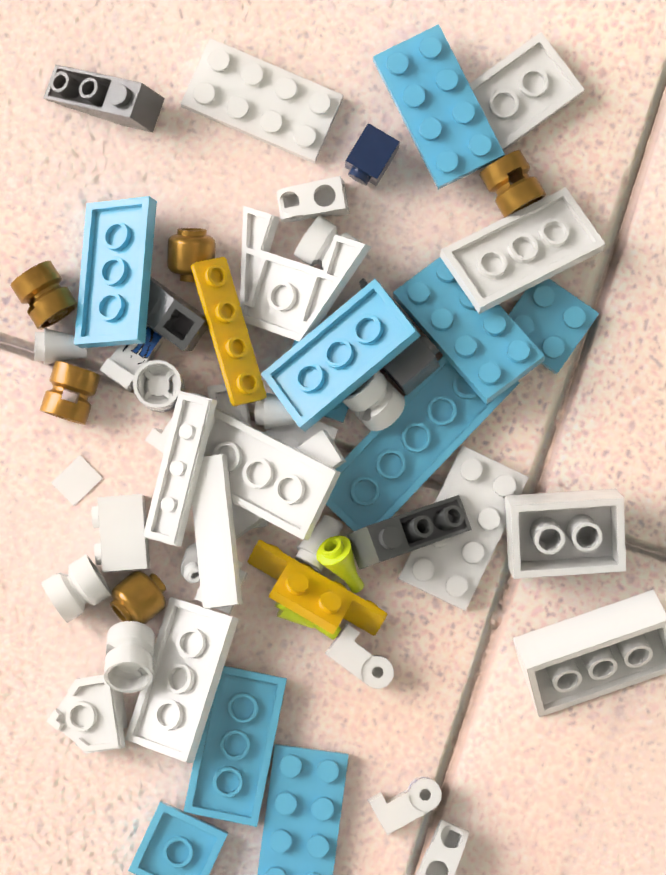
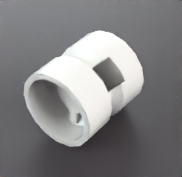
M319 215L303 236L295 250L294 256L309 266L319 264L320 270H324L335 235L357 242L360 241L347 232L341 235L337 234V226Z
M148 361L140 366L134 375V393L139 401L151 411L160 413L171 411L175 408L179 391L185 392L184 380L176 368L167 361Z
M380 371L375 373L342 401L351 411L355 412V415L370 431L384 430L392 425L399 418L405 406V398L390 382H387V379Z
M87 554L69 565V574L66 575L59 572L42 582L47 596L66 623L80 616L84 612L86 603L95 606L112 595L105 579Z
M124 621L115 624L107 632L104 680L114 690L126 693L139 692L149 687L153 681L154 659L152 656L154 654L155 634L146 624L137 621Z

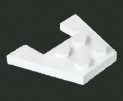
M243 206L240 307L245 323L296 341H301L321 323L372 246L335 235L324 270H320L269 253L280 217Z

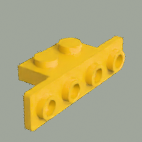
M219 257L195 262L191 265L192 273L231 405L235 407L261 401L267 395L227 259Z
M262 540L257 541L247 561L253 567L277 580L268 596L269 598L331 634L335 633L342 619H345L375 636L388 615L387 612L380 609L372 601L364 600L347 590L341 583L331 581L316 572L308 564L300 563L283 553L277 546L267 544Z

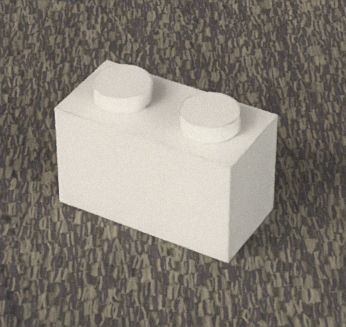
M132 494L97 497L98 506H92L91 508L93 528H99L100 543L94 544L96 566L102 565V572L105 573L150 569L148 538L143 537L147 522L145 495Z

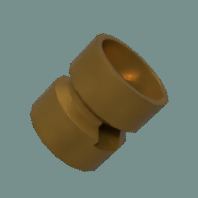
M516 150L503 156L479 174L488 191L496 192L498 195L495 203L504 218L546 196L537 177L528 175L530 166L521 150Z
M50 260L31 267L18 276L10 285L22 304H29L30 307L27 313L38 330L59 322L72 313L78 304L68 287H61L59 285L62 278Z
M55 361L49 379L53 388L45 391L39 411L86 425L92 406L88 402V397L96 394L101 375L78 366ZM63 390L78 394L75 403L61 399Z

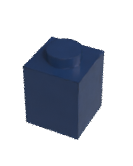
M368 123L345 160V168L350 170L348 175L362 185L367 186L368 182L377 186L399 150L400 141Z

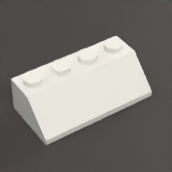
M654 589L513 638L519 664L538 717L666 674V613Z

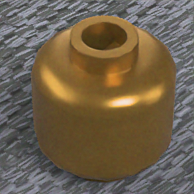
M178 228L177 234L168 238V269L172 273L180 274V281L195 282L191 265L195 262L215 258V240L207 235L206 229Z
M134 571L112 589L113 600L110 602V606L122 622L137 621L146 624L165 608L166 601L163 592L166 591V587L156 574L151 573L148 576L141 571Z

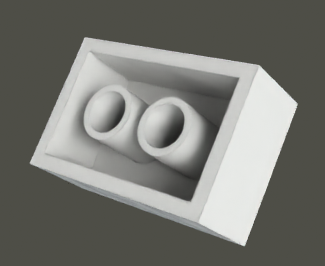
M616 488L505 496L508 569L514 579L626 571L624 497Z

